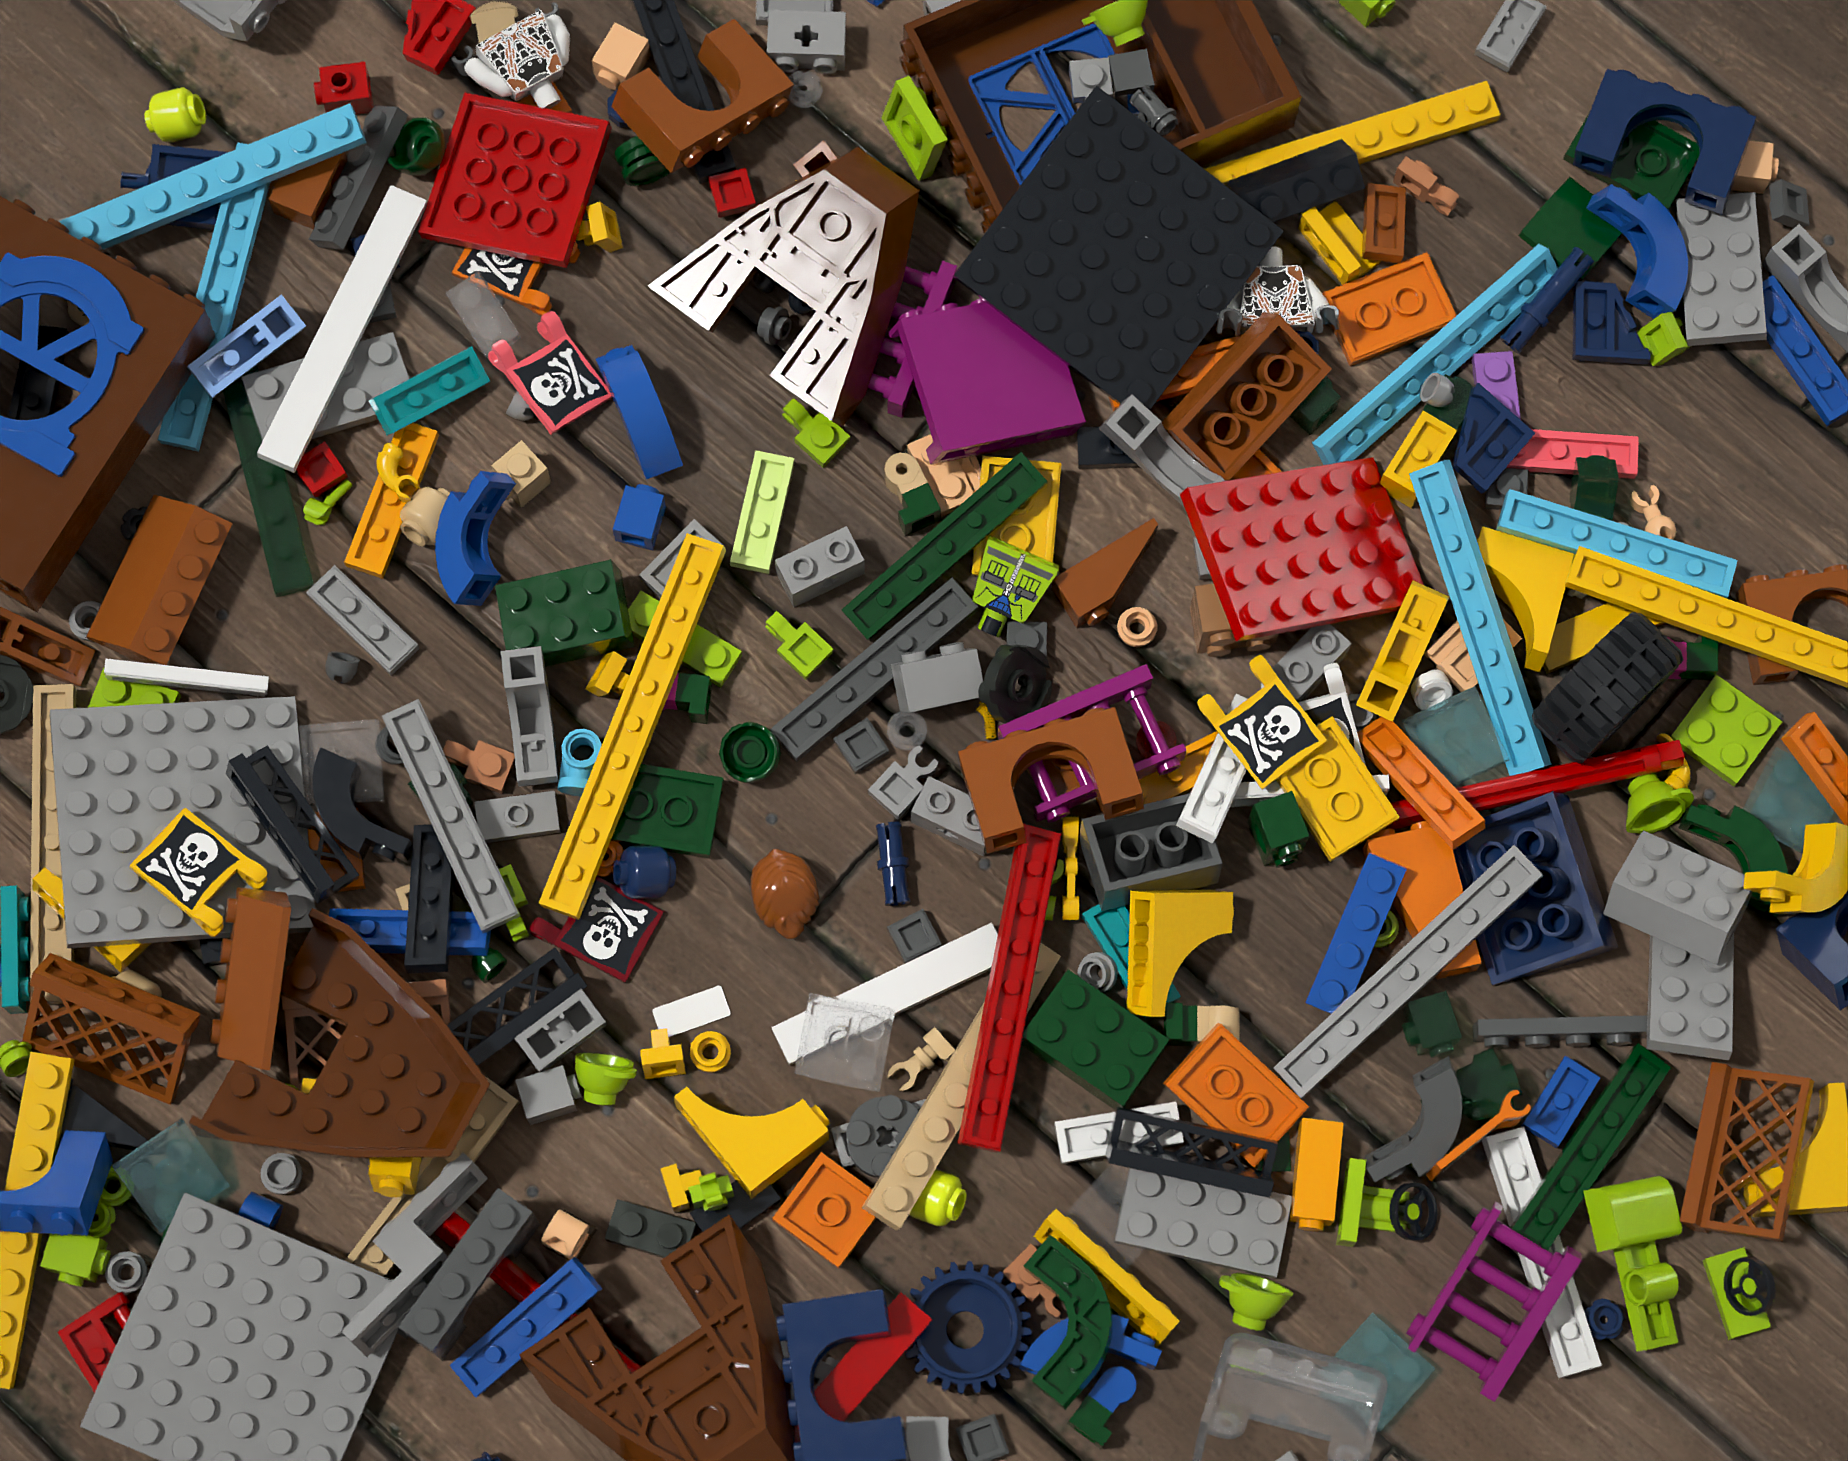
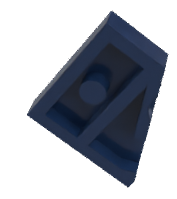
M1577 281L1573 286L1572 360L1647 365L1651 360V354L1648 348L1644 349L1635 331L1637 326L1631 314L1624 308L1623 298L1616 284Z
M1477 383L1470 390L1452 468L1482 494L1533 437L1535 432L1480 383Z

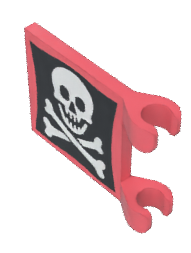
M550 311L541 317L537 330L551 344L518 362L508 342L500 340L493 344L492 350L488 353V359L493 366L506 375L550 435L612 399V395L608 387L567 335L559 316L555 312Z

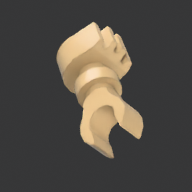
M935 1027L922 1037L927 1042L925 1047L921 1049L918 1046L913 1051L915 1055L908 1061L896 1063L889 1069L888 1079L903 1069L907 1070L910 1074L909 1081L899 1091L905 1092L912 1089L916 1084L918 1075L925 1067L928 1069L932 1068L935 1065L932 1061L938 1056L941 1060L949 1062L955 1052V1049Z

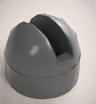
M331 651L327 656L325 671L333 682L337 675L342 676L341 684L347 683L355 677L360 660L348 653Z

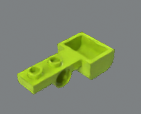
M1654 1176L1583 1191L1597 1252L1611 1249L1614 1251L1636 1351L1679 1343L1669 1300L1674 1298L1678 1292V1278L1676 1272L1669 1264L1659 1261L1655 1240L1678 1236L1682 1232L1672 1186L1665 1178Z

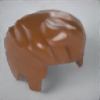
M773 849L754 866L750 887L754 908L760 920L764 922L765 926L774 928L787 939L798 937L804 931V924L809 923L811 916L814 915L816 907L819 905L818 888L811 868L801 857L779 849Z

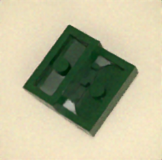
M1569 177L1533 216L1518 237L1533 248L1538 244L1548 248L1558 268L1574 247L1583 250L1584 252L1574 264L1575 266H1578L1587 254L1594 260V264L1578 280L1583 281L1600 263L1605 253L1624 234L1587 209L1593 194Z

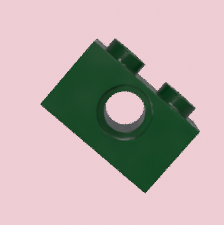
M1293 791L1255 803L1247 823L1263 865L1267 866L1275 863L1276 868H1280L1298 861V855L1302 854L1308 841L1309 833Z

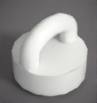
M1437 669L1430 670L1416 678L1411 685V694L1416 706L1421 710L1436 711L1449 703L1453 695V689L1445 673Z

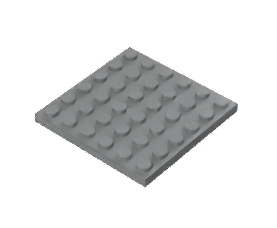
M295 696L50 710L67 949L230 937L232 923H225L228 898L235 899L237 887L253 889L237 872L206 904V906L217 911L224 919L223 930L217 936L211 937L189 915L130 869V864L184 808H187L246 857L259 863L267 870V883L259 890L286 892L291 905L288 933L310 932L313 924L309 918V913L312 908L315 909L314 898L226 775L229 760L241 753L247 758L268 745L304 796ZM263 760L254 765L253 768L263 783L272 785L274 773L266 761ZM277 778L276 786L284 788ZM274 794L275 800L288 817L294 818L297 805L293 799ZM300 811L299 819L307 820ZM297 827V831L309 846L308 829Z
M184 1192L80 1427L160 1461H342L399 1328L397 1327L368 1357L341 1331L350 1323L351 1318L358 1311L365 1309L380 1294L383 1286L391 1280Z

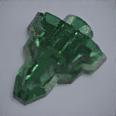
M1493 1047L1475 1054L1472 1063L1456 1071L1462 1097V1114L1473 1121L1495 1117L1499 1113L1503 1099L1509 1092L1518 1090L1520 1093L1516 1097L1522 1095L1513 1064L1510 1063L1502 1066ZM1511 1098L1510 1103L1512 1108L1514 1109V1102Z

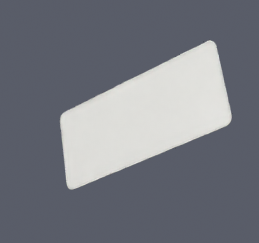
M721 986L707 989L652 1010L658 1029L667 1028L668 1037L722 1019L731 1014Z

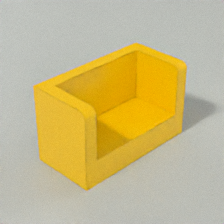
M1423 410L1382 475L1380 485L1386 488L1388 495L1412 509L1417 501V497L1409 473L1442 461L1454 440L1457 430Z

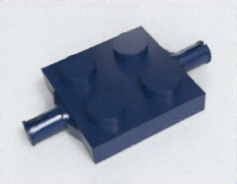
M153 144L151 163L146 173L136 174L122 171L120 188L140 189L228 152ZM221 202L165 225L214 230Z

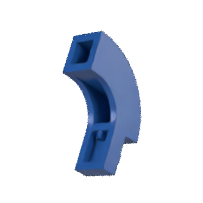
M480 471L471 481L466 493L451 491L442 508L436 531V562L441 582L454 604L481 606L501 577L489 556L488 532L494 516L516 485L506 473Z
M1112 1314L1113 1330L1108 1352L1154 1370L1162 1352L1154 1348L1156 1341L1136 1332L1132 1333L1131 1338L1123 1335L1129 1319ZM1069 1318L1053 1325L1036 1339L1025 1354L1019 1369L1033 1375L1040 1371L1064 1340L1067 1334Z

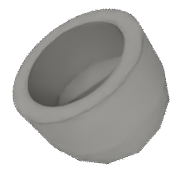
M1436 372L1432 373L1422 385L1420 398L1423 402L1434 407L1447 406L1454 398V385L1447 377Z
M517 391L506 414L521 421L534 418V412Z

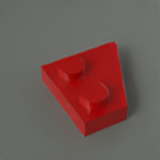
M412 0L411 10H408L406 24L408 26V33L404 38L403 46L405 59L438 76L471 27L470 15L476 10L475 6L462 0Z

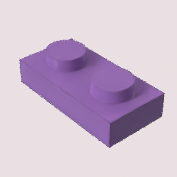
M1513 351L1473 354L1471 360L1474 385L1480 383L1521 420Z

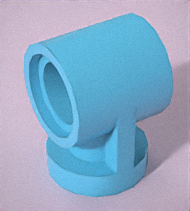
M576 729L564 738L558 791L573 796H582L602 746L599 737L593 731ZM581 745H587L594 749L592 756L583 761L572 757L574 750Z

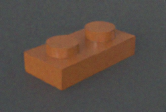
M1374 183L1367 184L1364 193L1362 259L1401 263L1404 257L1405 187Z

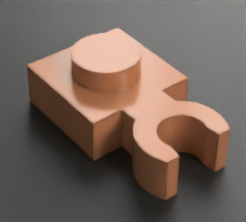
M1406 156L1397 167L1393 183L1399 187H1405L1406 192L1422 203L1430 202L1443 215L1448 216L1457 205L1456 201L1459 198V195L1454 190L1437 183L1438 177L1434 175L1432 169L1421 161L1414 162Z
M1030 1244L1003 1271V1277L1009 1283L1014 1282L1017 1285L1015 1289L1030 1303L1040 1295L1044 1299L1046 1312L1051 1317L1057 1319L1061 1315L1053 1306V1299L1057 1295L1030 1275L1023 1266L1037 1250Z

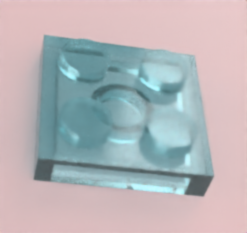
M1475 686L1402 720L1410 740L1453 786L1510 761Z
M1778 747L1773 750L1742 809L1760 820L1776 840L1802 854L1805 825L1828 823L1834 813L1832 807L1795 757Z
M183 1118L113 1164L115 1172L160 1233L165 1231L169 1223L172 1222L184 1192L204 1201H209L230 1186Z
M1372 1312L1317 1374V1377L1380 1432L1431 1375L1435 1368L1420 1354L1409 1350L1408 1344Z

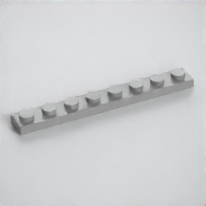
M1513 845L1273 1069L1303 1099L1543 877V874Z

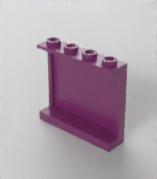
M981 298L974 300L967 306L958 307L956 303H950L938 307L935 312L922 314L921 310L909 311L899 317V321L889 331L890 338L899 336L901 338L931 432L933 443L926 449L930 465L1071 436L1086 422L1068 365Z

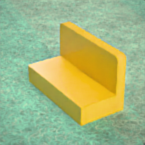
M1337 202L1331 203L1320 212L1313 207L1301 215L1298 229L1342 285L1359 279L1380 264L1381 261L1362 259L1363 234Z

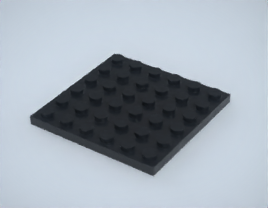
M1096 85L952 277L1120 405L1126 398L1133 395L1150 410L1218 320L1220 312L1227 308L1283 233V230Z

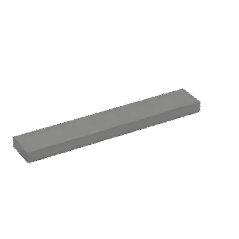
M419 699L382 715L482 933L520 917Z

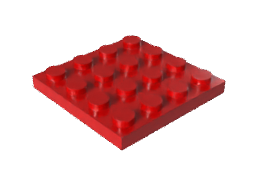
M464 92L418 233L424 239L567 268L612 130L610 122L608 120Z

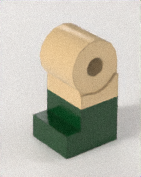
M897 453L889 457L884 469L885 482L890 492L898 496L904 508L898 511L899 525L904 535H910L941 521V508L916 459L908 453Z
M1166 1002L1164 1036L1170 1039L1167 1046H1197L1217 1023L1222 1024L1240 1041L1239 1008L1231 1006H1193Z

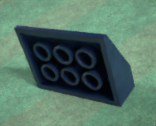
M1550 792L1484 817L1485 829L1453 850L1463 892L1513 845L1543 874V877L1477 937L1493 986L1580 962L1619 948L1609 917L1603 914L1605 905L1568 795Z

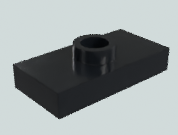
M1080 427L1076 431L1078 469L1140 467L1109 439L1099 427Z

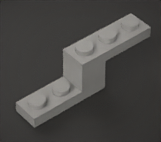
M464 1153L456 1160L448 1163L443 1168L441 1174L425 1190L417 1193L412 1199L411 1204L394 1220L389 1221L382 1228L381 1233L373 1240L402 1272L395 1279L387 1282L381 1289L380 1294L365 1309L358 1311L351 1318L350 1323L341 1331L366 1357L400 1325L448 1258L429 1236L488 1179Z

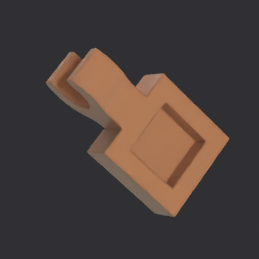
M450 740L446 741L443 749L448 763L467 769L464 775L465 781L500 794L503 793L515 763L514 753L479 740L474 751Z

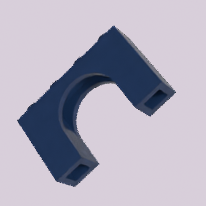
M1607 68L1576 146L1573 166L1611 177L1623 143L1632 130L1649 121H1671L1683 126L1692 134L1697 142L1700 153L1687 187L1685 202L1722 214L1753 134L1757 116L1750 115L1747 110L1738 106L1726 107L1713 103L1711 99L1701 94L1688 95L1676 91L1671 85L1664 82L1651 83L1639 79L1632 72L1626 70L1614 71Z
M1848 891L1830 908L1819 912L1799 913L1788 918L1776 928L1782 954L1839 1010L1848 1006V944L1843 940L1844 935L1848 931Z
M883 1289L782 1304L784 1315L777 1316V1328L780 1342L787 1341L789 1357L782 1358L783 1372L786 1384L793 1383L795 1396L794 1400H788V1410L791 1426H799L801 1441L794 1443L795 1461H909L904 1422L901 1416L855 1423L842 1422L822 1411L814 1393V1377L817 1367L823 1357L833 1348L844 1343L891 1336L886 1294Z

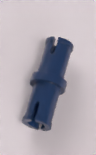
M888 822V826H885V823L876 825L881 859L877 861V868L879 871H882L885 906H898L900 902L902 905L911 903L906 868L909 867V858L904 857L901 822Z

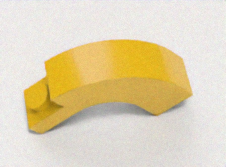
M1412 581L1356 706L1393 722L1449 596L1416 581Z
M1837 822L1805 825L1803 854L1794 874L1790 875L1779 871L1747 872L1744 877L1743 889L1760 893V900L1770 902V913L1774 914L1810 913L1830 908L1848 891V826Z

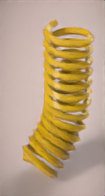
M980 701L976 711L983 715L984 728H986L985 739H994L997 737L996 719L988 711L987 705Z

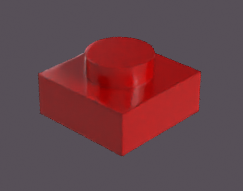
M746 168L708 177L718 218L749 211L756 206Z
M325 441L305 453L296 468V472L314 498L348 477L346 471Z

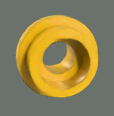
M703 1032L693 1040L690 1046L691 1060L703 1072H717L723 1069L730 1060L731 1048L729 1042L718 1032ZM708 1046H714L718 1049V1055L714 1059H706L703 1056V1050Z

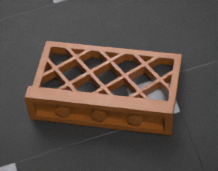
M50 953L32 973L30 986L34 987L22 1042L30 1043L32 1049L44 1054L75 1059L74 1066L171 1105L176 1099L191 1034L198 1026L201 1013ZM45 992L60 997L65 1006L53 1011L44 997ZM84 1007L97 1012L102 1022L90 1026L80 1008ZM67 1013H70L80 1029L69 1035L57 1018ZM47 1022L57 1039L49 1041L37 1036V1026ZM118 1023L134 1027L140 1037L128 1041L119 1028ZM107 1028L117 1046L105 1050L95 1032ZM85 1037L94 1054L86 1056L79 1053L72 1041ZM161 1038L176 1044L175 1053L165 1056L155 1039ZM145 1044L154 1061L142 1065L132 1048ZM122 1052L132 1069L123 1071L116 1068L110 1056ZM160 1068L168 1081L167 1088L155 1084L147 1072Z
M1711 1063L1680 1216L1681 1223L1697 1232L1709 1233V1231L1783 1242L1814 1081L1811 1078L1730 1067L1728 1064ZM1742 1080L1757 1082L1764 1093L1745 1106L1739 1098ZM1765 1083L1775 1084V1085H1773L1771 1088L1768 1089V1087L1766 1086ZM1787 1086L1799 1087L1798 1102L1784 1112L1774 1096ZM1770 1100L1780 1115L1763 1128H1760L1750 1113ZM1737 1105L1740 1108L1738 1112H1736ZM1795 1115L1794 1123H1792L1790 1118ZM1746 1117L1756 1133L1737 1146L1731 1137L1732 1127ZM1783 1123H1786L1792 1132L1790 1142L1776 1151L1766 1136ZM1762 1140L1772 1155L1755 1168H1752L1743 1152ZM1729 1145H1730L1731 1148H1732V1150H1731L1730 1152H1728V1147H1729ZM1787 1155L1786 1164H1785L1784 1161L1782 1160V1158H1784V1157ZM1738 1157L1748 1173L1729 1186L1723 1177L1724 1167ZM1775 1163H1778L1784 1172L1782 1183L1768 1191L1758 1176ZM1754 1180L1764 1196L1745 1209L1735 1195V1192ZM1721 1185H1722L1723 1188H1724V1190H1723L1722 1192H1720V1187H1721ZM1777 1196H1779L1778 1204L1774 1200ZM1730 1197L1740 1213L1726 1223L1714 1221L1717 1205ZM1768 1203L1776 1212L1773 1230L1758 1228L1750 1217ZM1744 1220H1746V1222L1748 1223L1749 1226H1744V1225H1739V1224H1740L1741 1222H1743Z

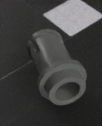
M1143 86L1144 94L1140 89L1137 90L1131 97L1130 104L1139 112H1143L1145 119L1151 122L1153 130L1161 136H1165L1178 124L1176 111L1173 108L1168 109L1152 91L1150 86Z

